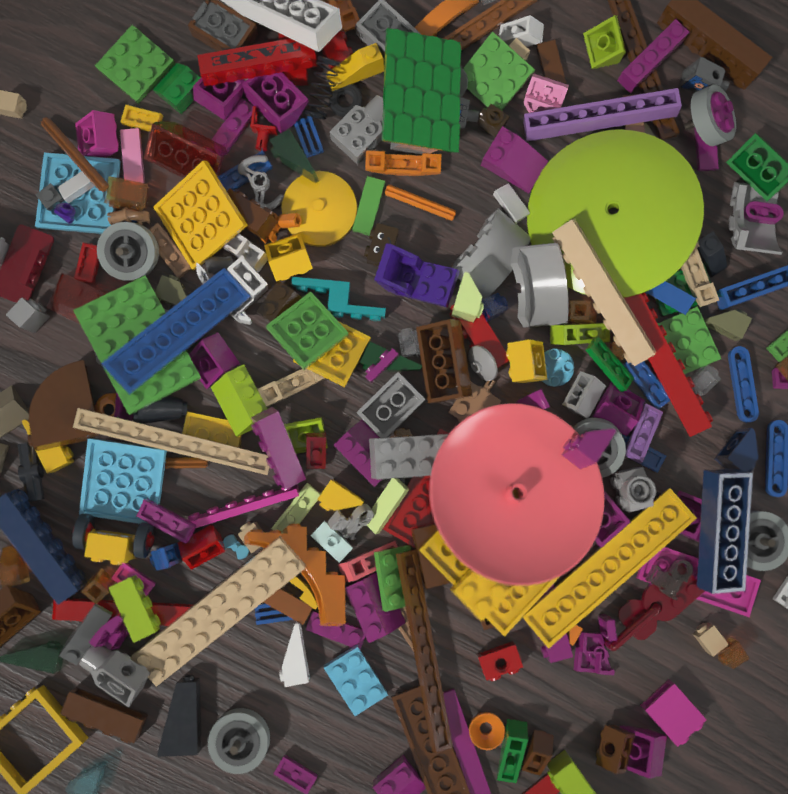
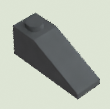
M95 603L67 639L59 656L77 665L91 647L89 641L107 623L112 612Z

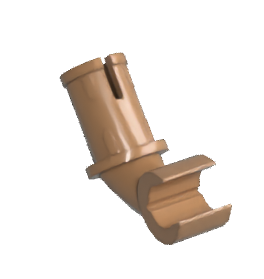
M125 207L123 210L108 212L107 216H111L107 217L111 225L119 222H131L132 220H137V223L142 225V222L150 224L148 211H135Z

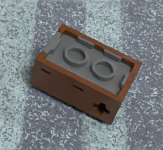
M205 0L193 16V21L191 20L188 24L192 36L216 51L251 46L259 35L254 22L218 0Z

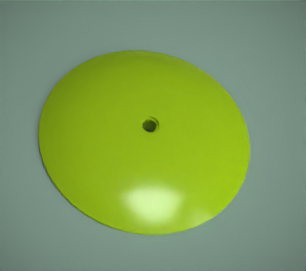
M633 130L597 132L569 144L558 152L544 167L532 189L529 199L528 233L532 245L554 243L552 232L570 220L576 219L622 296L630 297L649 291L672 277L688 260L697 244L704 218L703 194L698 178L688 161L665 141ZM611 208H617L619 210L616 214H610L608 212ZM564 259L568 288L586 295L583 290V282L581 279L579 281L573 274L574 268L572 264H568Z

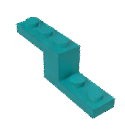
M292 277V286L296 288V291L307 292L308 289H311L321 294L329 291L328 311L336 318H343V315H349L351 319L358 320L362 319V317H370L369 320L371 321L385 319L386 308L349 305L350 282Z

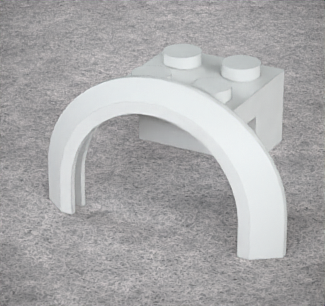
M241 256L227 268V271L250 295V298L230 315L239 323L251 325L252 320L244 311L268 290V284ZM197 263V275L202 284H204L209 278L206 271Z

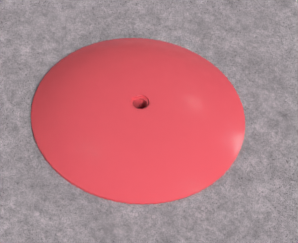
M495 405L477 411L464 419L443 441L434 460L430 478L432 513L446 545L463 564L479 575L492 581L509 585L544 583L571 570L593 545L599 532L604 512L602 476L597 463L579 469L561 455L565 450L563 446L566 441L579 435L564 420L544 409L530 405ZM513 489L518 491V499L513 496Z

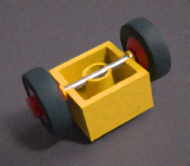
M80 514L73 529V546L77 549H86L84 557H91V561L103 562V560H111L110 564L122 565L123 563H128L129 560L135 559V557H148L154 543V527L149 523H140L135 535L106 530L96 531L94 516Z

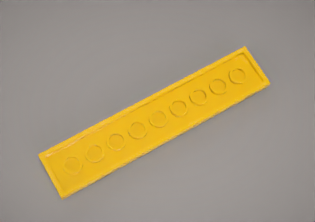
M668 488L653 501L654 506L645 508L624 529L602 548L593 553L522 617L548 648L555 644L697 519L671 488Z

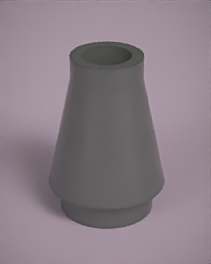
M232 256L209 257V259H206L205 264L208 274L213 273L215 275L223 268L227 269L233 264Z

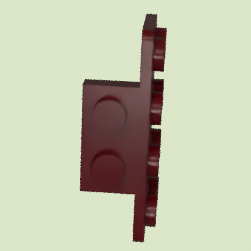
M22 224L17 227L0 269V297L15 303L21 298L31 299L54 242L52 235Z

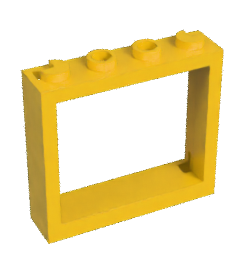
M44 685L37 689L33 687L25 694L27 698L24 701H17L10 707L12 711L8 715L4 713L0 716V730L33 700L37 699L73 742L28 782L24 780L0 751V773L17 794H27L89 738L76 722L69 721L65 718L66 716L61 715L63 707Z

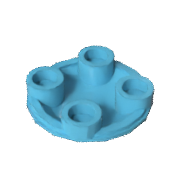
M555 348L544 352L548 380H543L542 382L553 387L567 383L574 372V363L570 355L563 350Z

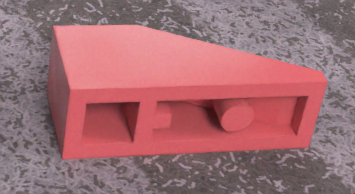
M396 541L337 564L341 575H345V582L355 581L377 571L374 552L398 547Z

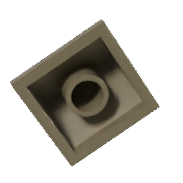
M13 385L0 392V438L22 425V420H29V410Z

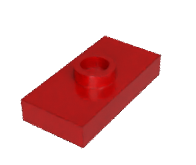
M82 243L74 276L75 280L95 283L100 263L97 256V245Z

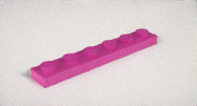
M294 485L286 490L283 487L277 491L273 489L267 490L261 496L255 497V495H251L239 503L237 501L229 502L223 508L213 507L203 514L199 512L193 513L186 520L196 524V528L298 497L300 491L298 485Z

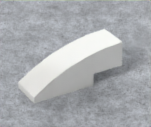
M237 234L223 246L224 249L238 259L242 256L257 272H260L268 261L267 254L240 234Z

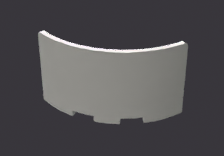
M734 182L730 206H734L733 216L729 217V230H733L734 236L731 237V241L736 249L782 255L783 251L779 248L776 240L775 224L750 222L744 218V207L752 201L777 204L779 192L769 201H766L748 183Z
M499 208L485 220L484 225L477 234L479 239L475 245L470 244L454 261L452 268L460 271L458 275L460 280H462L464 272L470 274L482 299H486L513 270L510 264L512 249L514 247L528 246L531 239L523 229Z
M550 243L514 247L510 264L514 271L516 283L521 285V293H518V319L522 326L534 327L567 324L569 313L568 283L559 244Z

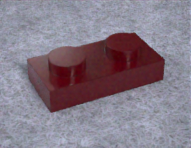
M307 433L306 469H326V433Z

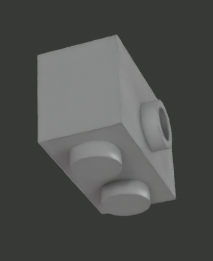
M21 298L6 314L17 326L36 333L50 318L46 313L47 309L42 304L36 303L32 299L26 300L24 298Z
M580 371L562 405L573 414L588 419L606 385L597 377Z

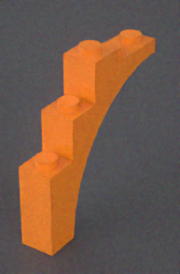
M293 523L289 524L283 530V533L280 530H272L270 533L262 532L261 529H252L244 536V544L266 548L281 536L306 565L301 574L308 581L315 595L319 609L320 626H341L346 623L345 575H338V572L326 573V551H319V548H308L307 550V527H301L300 524Z

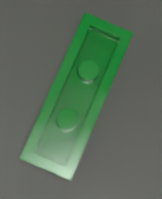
M599 336L594 338L585 351L620 392L626 391L634 377Z

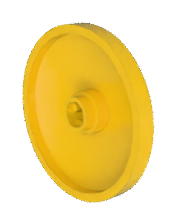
M313 171L298 177L289 185L282 200V214L298 213L302 220L300 227L287 228L292 235L301 233L304 244L323 247L339 242L351 231L357 214V203L351 187L341 177L330 172Z

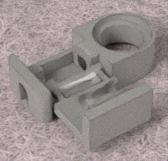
M362 504L353 511L348 519L337 510L327 523L330 529L339 531L343 538L349 537L350 540H355L356 533L363 525H368L374 513L369 505ZM368 511L364 516H360L362 513Z

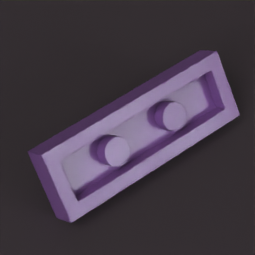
M644 404L639 422L634 427L626 445V457L638 463L643 462L663 414L662 411Z

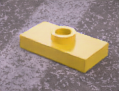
M125 105L121 123L126 126L159 133L163 115L154 111Z

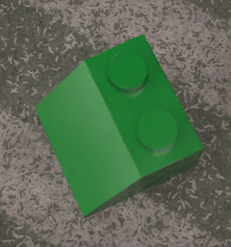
M176 63L153 91L182 115L194 101L193 85L200 77L189 67Z

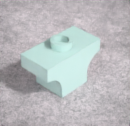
M326 521L311 535L339 563L353 549L347 542V539L343 538L338 531L330 529Z

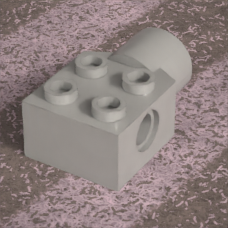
M376 95L365 107L355 105L330 131L331 140L357 165L366 157V151H372L382 140L383 98Z
M632 467L611 474L610 483L612 488L616 490L617 496H615V501L618 508L620 507L623 511L632 512L654 506L655 485L647 478L643 467Z
M91 646L79 663L81 667L92 674L96 686L127 707L132 704L141 692L150 674L145 666L135 663L127 654L111 651L105 646Z

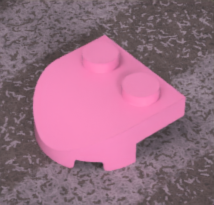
M533 74L524 99V106H526L529 113L561 108L569 85Z

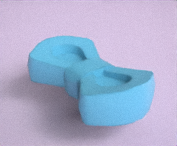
M234 534L227 535L224 538L225 548H231L236 552L239 560L249 555L250 551L247 546L241 545Z

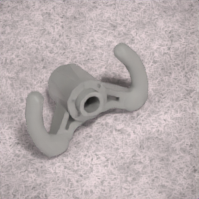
M266 155L250 156L238 165V172L249 179L255 193V201L261 205L260 207L262 209L267 207L273 210L282 203L284 195L280 194L271 203L264 204V194L270 186L269 178L265 172H254L248 168L252 163L267 162L268 157ZM259 180L263 181L262 186H259V184L257 185V182Z

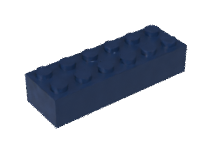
M740 469L704 470L697 587L711 594L745 591L752 472Z
M19 488L5 493L0 497V528L57 605H59L88 582L86 574L77 568L74 564V558L65 552L63 543L51 533L52 529L49 524L42 521L38 509L34 506L32 507L28 502L27 494L22 490L20 491Z

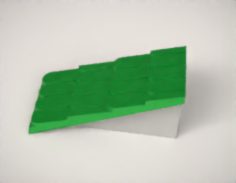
M386 29L382 141L391 142L390 149L417 154H430L437 150L459 153L460 42L401 31L399 29Z

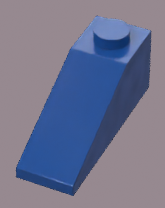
M178 543L151 551L150 561L156 570L166 569L183 561Z

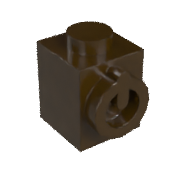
M490 104L487 109L484 107L480 112L478 126L493 137H496L502 126H506L510 116L493 104Z

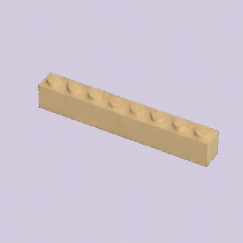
M576 219L570 220L553 231L554 237L552 239L554 243H558L559 247L561 246L564 251L562 255L568 264L571 263L574 268V276L578 281L581 279L583 282L585 294L588 297H592L595 302L593 303L595 310L598 314L602 313L605 318L603 320L604 325L608 330L611 329L613 331L615 343L618 347L622 346L625 353L623 355L628 363L632 362L633 366H636L656 354L655 348Z

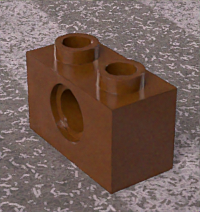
M605 725L601 732L602 739L600 747L596 752L597 759L595 764L615 774L626 773L635 733L616 725ZM612 744L615 746V752L612 750Z

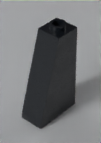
M194 675L182 676L175 685L157 753L158 757L198 755L201 751L200 678H194Z

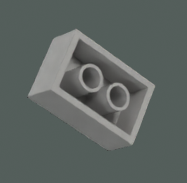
M397 372L356 413L380 438H387L425 401V398Z

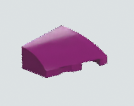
M581 631L576 640L575 671L602 675L615 674L608 660V651L604 648L605 642L602 634Z

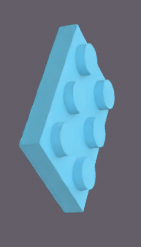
M355 645L324 665L326 673L354 716L388 696V692L358 645Z

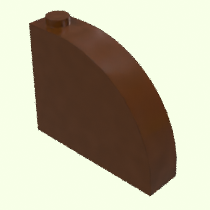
M84 360L72 362L57 369L41 383L35 392L29 410L31 434L28 435V442L36 451L87 441L88 438H101L100 434L73 428L78 408L95 412Z

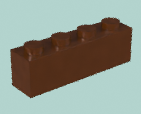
M77 687L69 691L61 711V715L66 716L67 720L81 722L89 729H99L107 736L114 735L119 737L124 743H135L148 717L146 714Z

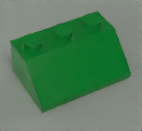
M757 133L726 162L766 201H769L788 184V162Z

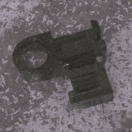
M676 560L669 572L666 571L664 573L660 570L659 566L653 564L645 580L659 587L661 593L677 600L678 598L675 596L682 583L688 582L692 574V565L686 560ZM684 563L687 566V571L681 575L678 573L677 567L679 564Z

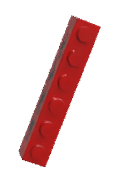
M291 38L197 55L204 86H214L225 82H235L242 79H252L259 76L317 66L315 50Z

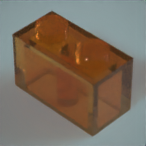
M111 176L108 177L106 182L109 184V188L105 191L104 203L109 204L108 206L112 208H120L122 206L135 211L145 208L148 184Z

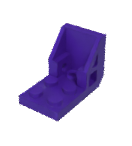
M386 243L374 280L385 290L393 294L448 308L460 271L424 262L418 256L395 245Z

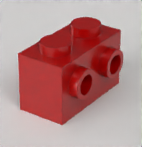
M213 524L193 534L188 543L178 542L181 558L191 570L226 551L222 536Z

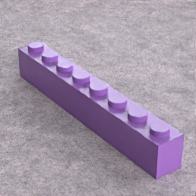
M675 88L524 114L523 125L526 141L676 117L682 105L679 89Z

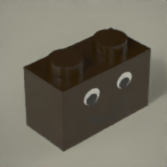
M377 223L376 227L371 229L369 239H372L371 245L366 247L364 257H367L368 264L379 266L386 243L396 245L399 235L398 228Z

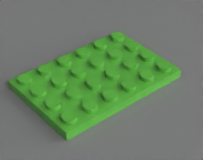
M146 276L73 310L101 364L166 313ZM186 350L130 395L105 369L129 415L201 379Z

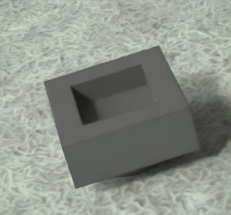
M51 183L35 194L48 211H51L57 204L64 201L61 194Z

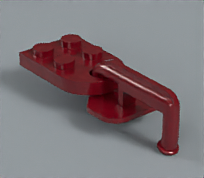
M676 560L645 588L642 600L630 599L619 609L618 618L626 628L616 636V641H609L604 637V646L611 651H616L632 636L638 640L647 639L656 631L657 620L669 621L674 619L705 591L697 587L695 577L680 560Z

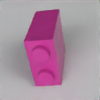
M669 679L640 705L677 747L685 744L689 740V736L694 731L700 730L706 721L698 709Z

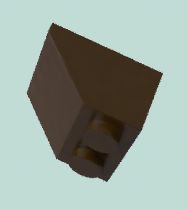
M277 281L256 312L268 322H271L302 299V297L282 282Z

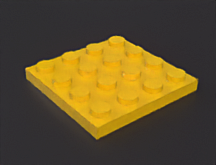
M202 161L153 207L192 270L197 269V263L200 266L205 263L206 259L212 257L248 226L208 161Z

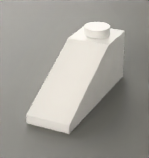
M297 621L292 631L282 669L279 670L281 682L284 681L285 687L309 683L310 680L302 626Z

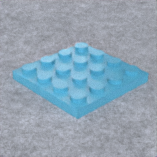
M44 153L39 191L51 183L59 192L57 187L80 173L81 170L66 154ZM84 156L109 184V188L102 192L94 186L68 203L76 211L74 221L71 224L55 214V208L48 211L38 199L35 227L102 234L105 229L111 226L107 218L111 217L107 216L108 212H115L121 161L112 158Z
M88 438L79 514H90L94 517L138 524L147 523L138 518L137 513L143 500L146 498L160 505L167 450L98 438Z

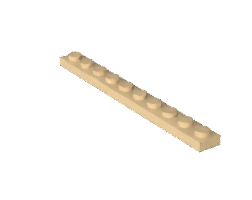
M80 408L77 410L73 428L268 475L269 466L266 462V458H268L266 454Z

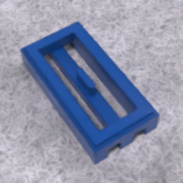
M308 116L307 119L302 118L300 119L301 121L296 122L294 126L306 158L323 153L324 150L312 117ZM308 123L311 126L313 135L319 149L315 150L314 144L309 134L306 125ZM299 126H303L312 152L308 153Z
M262 603L255 608L256 625L294 620L288 616L261 619V616L282 613L278 610L260 612L261 608L271 607L266 603Z

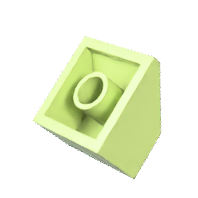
M464 272L451 316L474 322L476 318L480 317L484 304L481 303L482 296L468 272Z

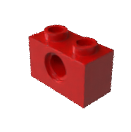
M513 641L477 654L486 681H496L501 678V675L506 673L512 675L518 673L520 668H523L518 650ZM499 658L505 659V664L501 667L495 665Z

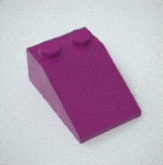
M502 126L483 157L481 166L525 192L530 193L548 160L520 136Z

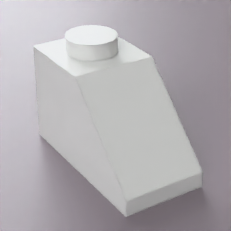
M529 15L502 24L499 37L507 45H510L517 38L523 45L529 47L542 43L544 24Z

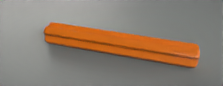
M392 185L386 187L385 195L451 221L455 218L456 210Z

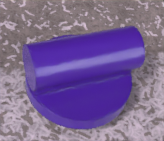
M60 203L56 205L54 213L71 224L74 221L76 211L70 204Z

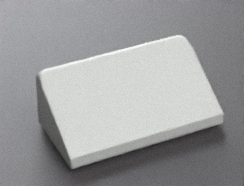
M81 171L57 188L63 199L70 203L93 188L94 184Z
M509 183L494 191V197L516 224L530 214Z

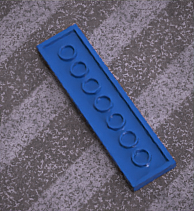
M223 268L103 361L102 366L130 395L250 298V295Z

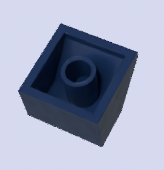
M752 428L737 429L714 460L726 469H740L751 472L756 466L755 462L758 460L755 430Z

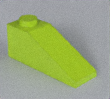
M604 323L550 325V344L591 343L598 336L603 342H610V330L606 328Z

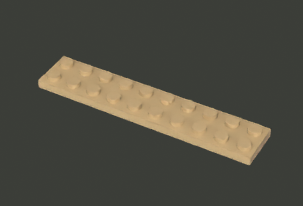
M279 536L130 657L131 660L147 668V671L150 672L148 678L157 687L306 568L305 563Z

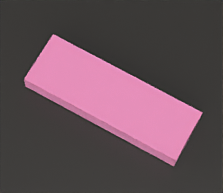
M140 129L120 130L124 185L126 187L145 185Z

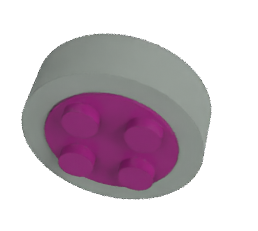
M713 84L695 92L691 99V115L693 120L684 124L685 129L696 128L701 139L709 146H716L732 140L736 133V117L733 104L725 91L720 86Z

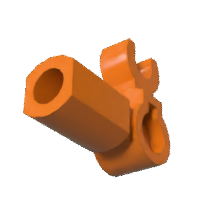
M274 213L273 217L278 223L265 240L261 238V240L267 243L268 239H270L274 243L277 240L276 233L281 228L300 227L302 221L300 215L292 213L278 216Z

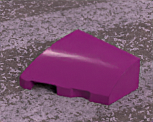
M116 616L108 621L95 633L89 643L94 647L105 646L109 650L119 649L129 634L123 622L124 618Z

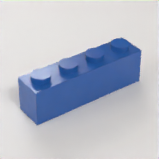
M788 265L716 291L719 297L717 304L720 311L788 287Z

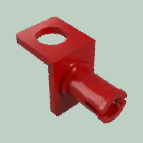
M253 106L250 127L253 133H258L255 149L261 151V148H263V151H267L269 135L278 136V131L275 126L257 124L259 112L257 107Z

